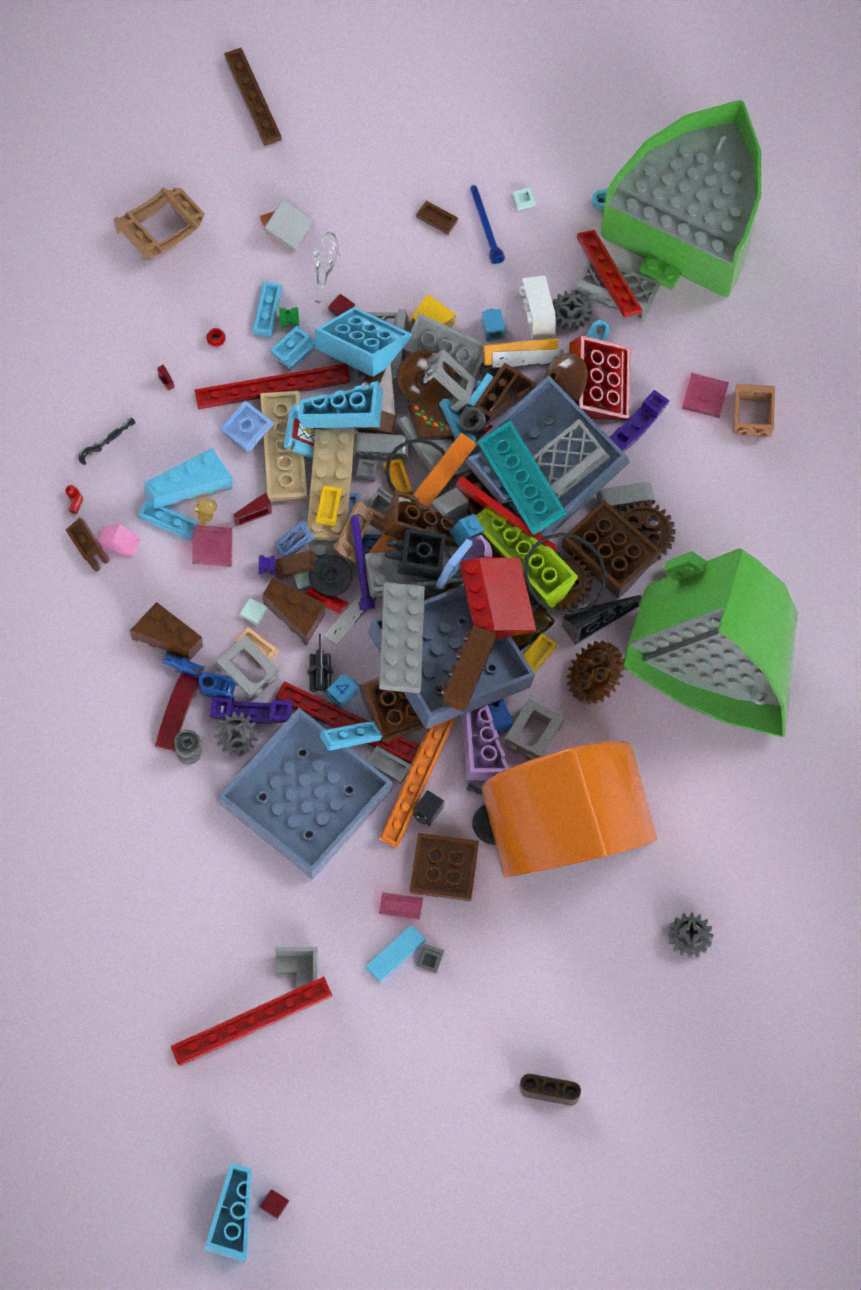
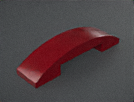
M180 674L161 722L155 744L156 747L175 752L174 740L176 735L181 732L192 698L195 697L199 686V678Z

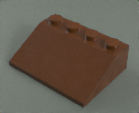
M605 500L567 533L581 537L591 543L602 557L607 573L605 587L618 599L635 584L661 553L658 547ZM563 537L562 548L570 556L575 555L576 561L582 559V565L587 564V571H591V574L602 584L603 572L599 559L593 551L577 539Z
M379 677L358 684L371 720L374 721L382 734V743L424 728L404 692L379 689Z

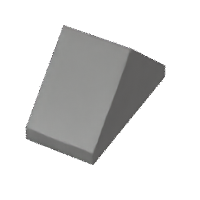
M457 488L452 489L432 502L445 517L456 519L466 517L468 500Z

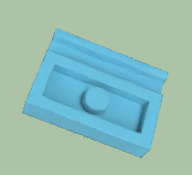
M296 325L270 350V354L283 365L289 367V370H292L316 347V341L312 340L306 332Z
M487 373L482 382H477L473 388L475 392L471 396L470 402L465 405L464 410L475 406L493 380V376Z

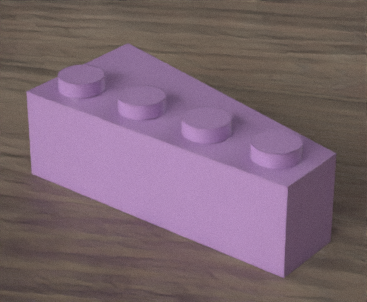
M488 705L462 715L466 781H487L496 774L509 769Z

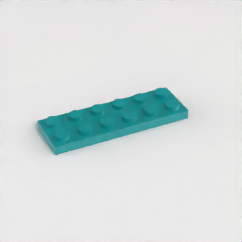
M511 420L478 441V444L533 535L567 514Z

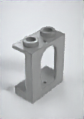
M445 350L440 351L438 354H432L428 359L429 363L425 370L426 374L423 382L427 383L435 377L454 395L451 408L458 411L470 402L476 379ZM442 362H446L464 379L457 384L444 371Z
M246 635L218 659L215 667L220 672L223 670L247 694V700L252 697L257 698L264 691L262 689L267 683L271 685L278 678L276 674L279 668ZM244 649L265 670V678L261 682L254 683L249 681L231 663Z
M528 699L505 737L504 745L509 751L524 755L528 761L542 757L556 732L560 731L563 726L564 717ZM530 716L548 725L539 741L533 746L524 745L519 738Z

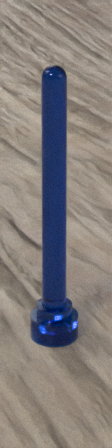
M472 185L470 191L491 249L489 251L490 261L492 264L502 263L505 260L504 252L497 246L476 185Z

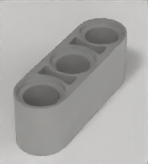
M358 433L355 434L353 456L363 459L388 460L395 447L407 441L408 438L402 435ZM409 444L399 449L392 460L399 458L402 461L407 460L409 457Z
M650 482L605 488L596 494L598 505L605 500L617 512L626 511V506L633 509V503L640 507L642 501L645 506H648L650 502H652V505L656 502Z

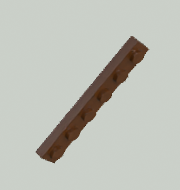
M242 47L224 53L225 60L264 146L281 141L282 136Z

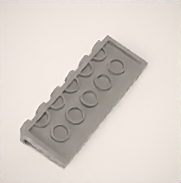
M444 546L442 572L448 561L460 547ZM386 552L364 555L372 598L378 597V599H383L384 582L424 586V594L428 593V591L441 593L448 589L464 586L461 568L457 570L444 588L440 589L435 586L439 577L437 580L398 573L399 561L386 558Z

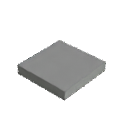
M282 199L263 230L292 251H295L314 220L285 199Z

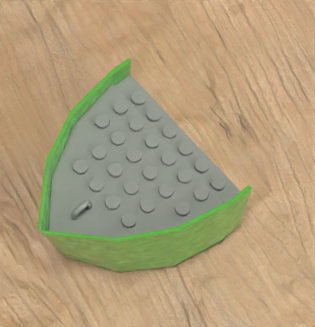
M736 100L684 115L647 139L615 175L607 188L601 236L607 241L645 258L639 268L640 275L661 282L662 286L670 290L674 289L679 278L682 276L723 297L730 295L738 281L746 257L761 199V148L745 103L742 100Z
M741 548L708 561L693 551L666 561L663 572L669 576L649 584L643 593L624 657L625 662L622 666L678 703L721 722L778 737H785L798 615L786 585L758 559Z

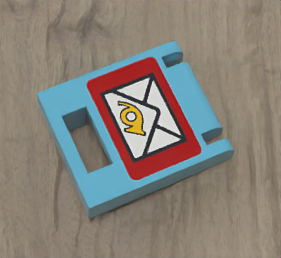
M294 404L289 410L284 448L289 449L291 447V451L308 458H313L316 429L326 428H303L298 419L299 406Z

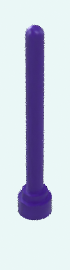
M352 515L351 524L362 595L360 602H358L359 610L375 609V602L369 595L359 517Z

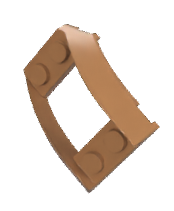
M163 187L160 192L147 202L126 212V215L120 218L115 217L114 224L117 234L122 232L142 254L141 260L159 255L186 239L199 228L205 213L181 188L166 190ZM169 203L188 225L173 236L158 243L140 223Z
M361 500L349 510L351 514L337 543L333 544L335 551L357 564L351 516L357 515L359 517L361 538H363L369 525L382 532L384 530L385 516L373 508L370 509Z

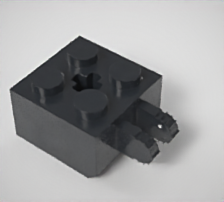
M412 528L406 529L402 536V541L387 540V546L401 549L400 552L387 551L385 556L388 559L399 561L398 573L437 580L442 572L446 535Z

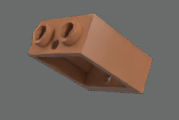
M736 383L733 434L740 436L757 435L759 437L772 436L774 430L775 386ZM740 400L767 401V424L739 423Z

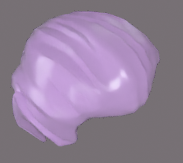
M482 535L470 539L473 545L464 561L476 558H492L491 546Z

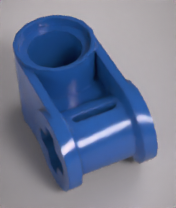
M210 672L203 673L200 676L199 691L202 695L232 698L234 701L235 696L233 694L237 684L229 676ZM205 682H211L213 685L210 687H206L203 684Z
M504 699L493 702L494 705L488 704L493 718L492 722L497 733L509 731L514 723Z

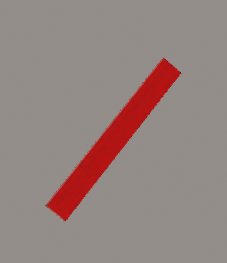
M344 363L194 390L198 409L244 402L245 400L261 399L260 393L302 392L350 383L348 366Z
M285 681L275 697V700L292 701V709L298 710L300 708L311 718L317 719L332 728L369 722ZM401 736L384 743L381 740L366 743L375 748L378 746L409 764H412L420 746Z
M323 976L170 1047L178 1066H182L329 999L333 995L326 978Z

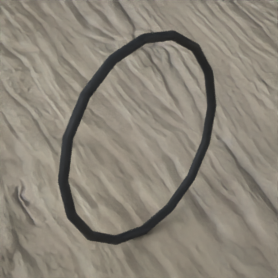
M557 533L545 536L532 546L525 558L524 578L528 591L539 605L552 613L570 616L586 612L598 603L605 590L607 573L602 557L591 543L577 535ZM561 536L577 539L587 545L599 559L603 572L602 588L596 599L584 609L571 612L553 609L541 602L531 589L527 575L529 559L535 548L547 539Z

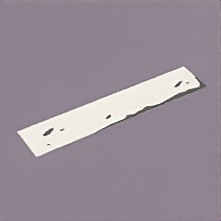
M564 349L493 352L492 368L502 367L504 362L511 367L550 365L557 357L564 354Z
M361 594L325 633L324 636L335 644L343 638L365 613L366 610H359L358 602L362 598Z

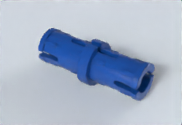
M166 652L164 657L171 659V661L168 659H163L162 664L178 669V672H186L197 678H200L202 673L195 671V669L204 671V666L190 662L186 657L180 658L169 652Z

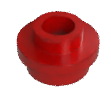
M213 328L207 333L206 339L209 345L219 347L224 344L226 336L221 329Z

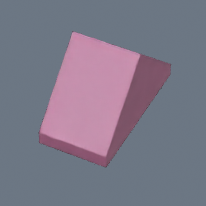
M120 524L102 527L97 539L102 548L131 557L134 556L140 541L137 536Z

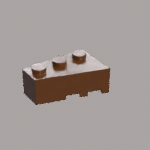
M273 578L263 593V604L276 617L282 620L293 633L295 632L307 646L325 615V603Z

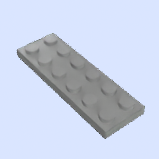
M384 582L379 689L420 693L424 586Z

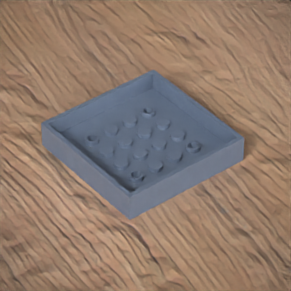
M550 376L546 377L478 440L480 441L511 420L532 456H534L580 419L610 456L609 459L558 498L567 514L541 530L539 533L544 537L552 535L630 463L627 455ZM547 418H552L551 422H546ZM581 426L573 431V438L583 439L584 430ZM561 440L558 443L557 450L567 451L568 441ZM478 441L468 457L481 452L484 454ZM572 441L571 451L581 452L582 442ZM586 442L584 453H592L597 447L594 443ZM545 453L542 456L541 463H552L553 453ZM556 453L555 464L565 465L566 454ZM570 455L569 465L575 466L578 464L580 456ZM541 466L545 477H549L551 467ZM554 467V478H560L564 475V468ZM514 502L506 503L524 521Z
M464 586L424 600L420 693L404 692L425 729L531 688L535 677L534 672L512 637L497 639L485 668L483 667L481 677L475 685L474 693L466 711L463 712L442 703L444 697L441 695L442 689L445 684L449 685L451 678L448 676L452 666L456 667L459 660H456L459 649H464L466 642L463 641L467 631H472L473 629ZM382 617L371 620L368 631L379 653H381Z
M298 708L218 797L221 806L311 879H314L393 790V783L349 747L328 751L319 736L321 731L327 729ZM302 751L307 753L305 756L299 755ZM351 788L353 792L347 793L346 790ZM262 795L267 797L265 800L259 799ZM312 833L313 836L311 838H307L306 834Z

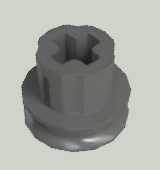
M468 407L460 415V426L467 432L481 433L485 430L487 421L485 420L484 413L478 408Z

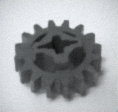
M574 290L571 291V294L564 291L563 296L557 294V299H553L556 324L561 323V329L568 326V331H571L572 327L578 330L579 325L585 327L586 322L590 321V315H592L591 302H587V296L581 297L582 292L576 295Z
M233 712L231 718L226 714L225 721L219 720L221 727H215L219 734L214 735V737L220 738L217 746L223 745V752L227 749L230 750L229 755L236 751L237 755L240 756V751L242 750L247 754V747L254 748L252 741L258 740L254 737L258 730H253L256 723L250 724L251 717L243 718L244 714L242 712L239 717L236 716L235 712ZM234 720L242 721L239 725L235 726L229 724V722ZM243 726L240 732L242 737L240 739L236 737L230 742L233 736L231 731H236ZM247 726L250 730L249 739L245 736L244 732ZM223 729L228 732L229 738L226 742L223 739ZM237 742L244 744V746L238 748L231 747Z
M693 912L690 913L689 917L683 913L681 920L676 917L674 920L675 924H670L671 931L668 932V936L673 938L669 940V944H675L674 952L678 949L681 950L680 956L688 953V958H691L692 954L695 953L696 957H699L700 951L706 953V946L711 947L712 942L710 940L713 939L714 934L709 932L712 931V926H706L708 923L707 919L700 920L701 914L696 918ZM690 929H691L692 936H694V937L692 938V941H690V937H689V934H688L689 931H690ZM696 943H701L699 946L694 947Z

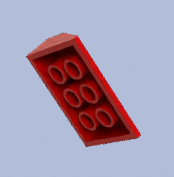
M582 335L569 342V353L581 357L586 364L588 372L585 390L576 404L591 419L628 421L630 419L631 347Z
M476 558L459 562L473 626L475 625L497 634L495 640L536 631L520 558Z

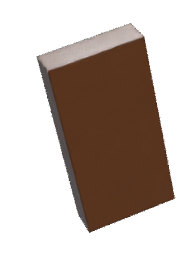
M427 200L416 214V218L449 235L458 222V217Z
M306 550L276 559L275 576L278 579L313 570L314 553L311 550Z

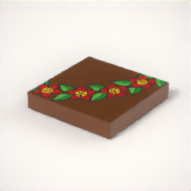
M410 404L408 406L418 438L424 440L454 438L453 432L439 404Z

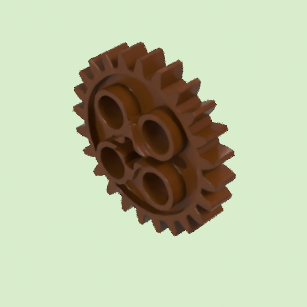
M642 501L640 507L633 503V509L626 506V513L620 511V514L628 522L636 521L638 523L635 528L641 533L645 531L646 535L644 536L646 538L659 541L655 546L661 550L662 554L667 555L666 548L672 549L670 542H675V537L672 535L676 534V529H672L674 522H669L671 515L665 516L666 509L659 511V505L652 508V502L645 506ZM650 521L658 522L656 526H650L648 523ZM661 553L657 557L659 560H661Z
M557 552V555L578 576L575 581L578 586L571 587L565 598L552 608L561 611L567 609L570 612L572 606L578 609V602L584 605V598H589L587 591H592V586L590 585L592 584V578H590L591 571H587V564L582 565V559L575 561V555L568 558V553L566 552L561 557L560 553Z
M603 640L600 643L594 641L593 645L588 643L587 649L582 647V653L575 654L577 659L571 660L574 664L573 667L568 668L571 674L566 676L570 679L567 685L570 686L569 692L573 693L572 696L588 705L591 702L596 705L598 700L604 702V696L610 698V691L616 692L614 686L620 685L621 683L618 679L624 677L620 674L621 671L625 670V667L621 666L625 662L621 658L623 654L619 652L617 647Z

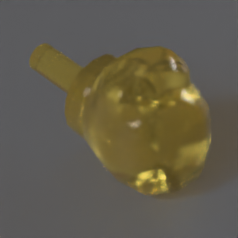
M202 498L195 505V511L199 513L198 518L202 519L199 526V531L201 532L204 530L206 521H211L217 509V503L212 499Z

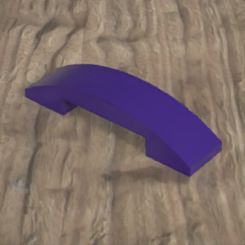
M653 390L643 401L642 406L609 438L623 452L626 451L650 428L670 400L656 390Z
M212 697L210 718L225 721L226 714L231 718L233 712L236 713L237 717L242 712L244 714L243 718L251 717L250 724L254 722L256 724L285 723L291 717L292 701L272 700V703L233 701L232 698ZM234 720L231 722L241 723L242 721Z

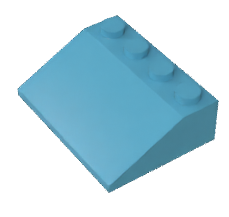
M356 307L349 309L315 329L317 350L372 377L385 370L412 338L411 333Z

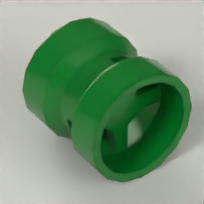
M292 307L289 310L279 308L280 327H286L289 324L299 326L298 307Z

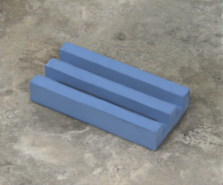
M301 521L274 543L281 557L295 554L315 538L313 534H310L311 530L307 528L308 524L306 521ZM303 530L299 535H297L295 538L291 539V538H292L293 536H295L299 531ZM288 540H290L289 543L282 548V545L285 544Z

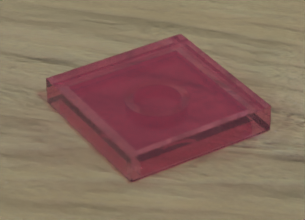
M691 373L682 409L720 418L729 382Z
M193 525L192 564L231 567L232 528Z

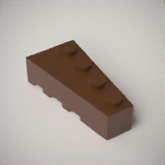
M475 625L472 631H467L463 641L466 642L464 649H459L456 660H459L456 667L452 666L448 676L451 678L449 685L445 684L441 695L444 696L443 704L463 712L466 711L474 693L475 685L478 683L483 667L485 668L488 657L492 652L497 634Z

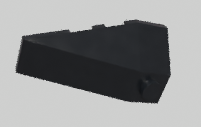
M637 595L592 606L583 613L570 616L565 615L562 627L576 645L640 607L642 596Z

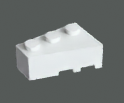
M545 275L522 278L523 286L519 287L520 297L524 298L523 308L526 311L532 340L556 338L555 310Z

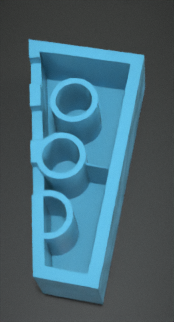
M376 381L364 387L360 385L347 391H335L334 394L327 396L323 394L302 399L299 403L298 419L303 428L380 427L383 390L379 382Z
M213 448L145 482L144 494L153 508L156 509L157 507L179 503L180 500L187 498L191 500L199 495L207 493L210 495L218 490L232 489L233 477Z
M234 1163L230 1164L203 1250L245 1263L247 1259L252 1169Z

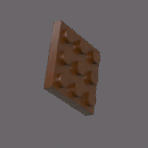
M418 833L410 894L471 902L479 841Z

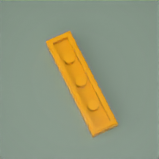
M549 338L483 345L484 365H493V352L558 349V339Z

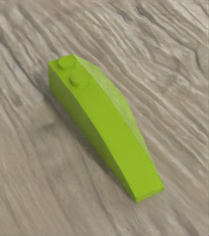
M485 508L476 515L485 530L481 535L501 558H520L524 574L525 558L538 540L526 535L518 527L510 525L505 519ZM542 544L537 546L529 559L527 575L531 589L541 602L552 608L565 598L578 576L548 546Z

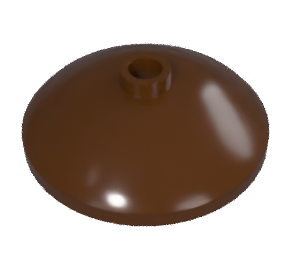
M419 350L408 355L401 363L397 373V384L400 393L410 404H439L443 399H447L450 396L451 392L435 377L427 383H421L420 381L421 376L425 377V370L429 363L428 359L432 354H438V352ZM442 362L444 371L455 381L453 368L446 362Z
M566 353L551 362L544 373L543 380L550 376L576 403L582 396L587 384V367L581 357L572 353Z

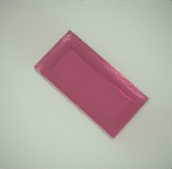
M382 892L379 914L420 920L423 898Z

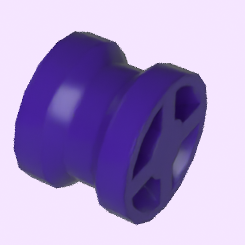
M259 555V575L264 573L275 575V555L270 557Z

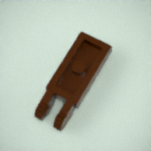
M79 517L65 530L84 560H87L93 570L98 572L101 569L99 563L93 558L96 554L103 563L107 564L110 561L83 518Z

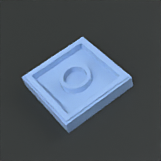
M245 400L220 430L249 453L274 423Z
M468 539L465 540L448 561L435 586L440 589L444 588L460 568L459 562L464 561L473 542Z

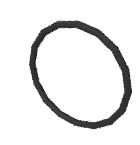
M420 438L407 440L395 447L388 457L385 469L387 482L393 492L397 489L391 482L389 469L391 460L399 449L407 444L419 442L433 446L443 456L446 453L444 449L432 441ZM451 479L437 498L444 495L451 484Z

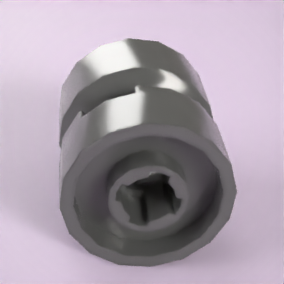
M184 730L176 735L174 746L177 759L183 764L190 765L196 763L202 755L199 735L192 730Z

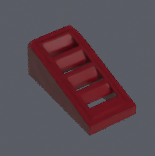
M267 493L262 494L233 514L235 526L272 513V505Z

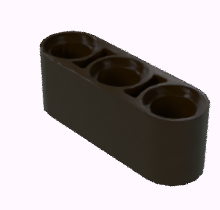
M542 606L532 611L536 627L535 632L511 636L520 652L555 623V619Z
M536 1074L524 1075L519 1086L520 1093L524 1097L564 1105H575L581 1095V1088L576 1082ZM532 1082L535 1087L528 1090L523 1084ZM546 1086H553L556 1091L554 1093H547L544 1088ZM567 1090H574L577 1095L575 1097H568L565 1092Z

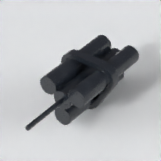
M319 633V649L316 650V654H309L307 674L309 675L310 692H327V689L331 686V675H333L331 654H324V650L321 649V633Z

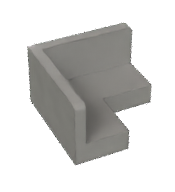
M317 947L275 948L276 974H297L296 989L318 979Z

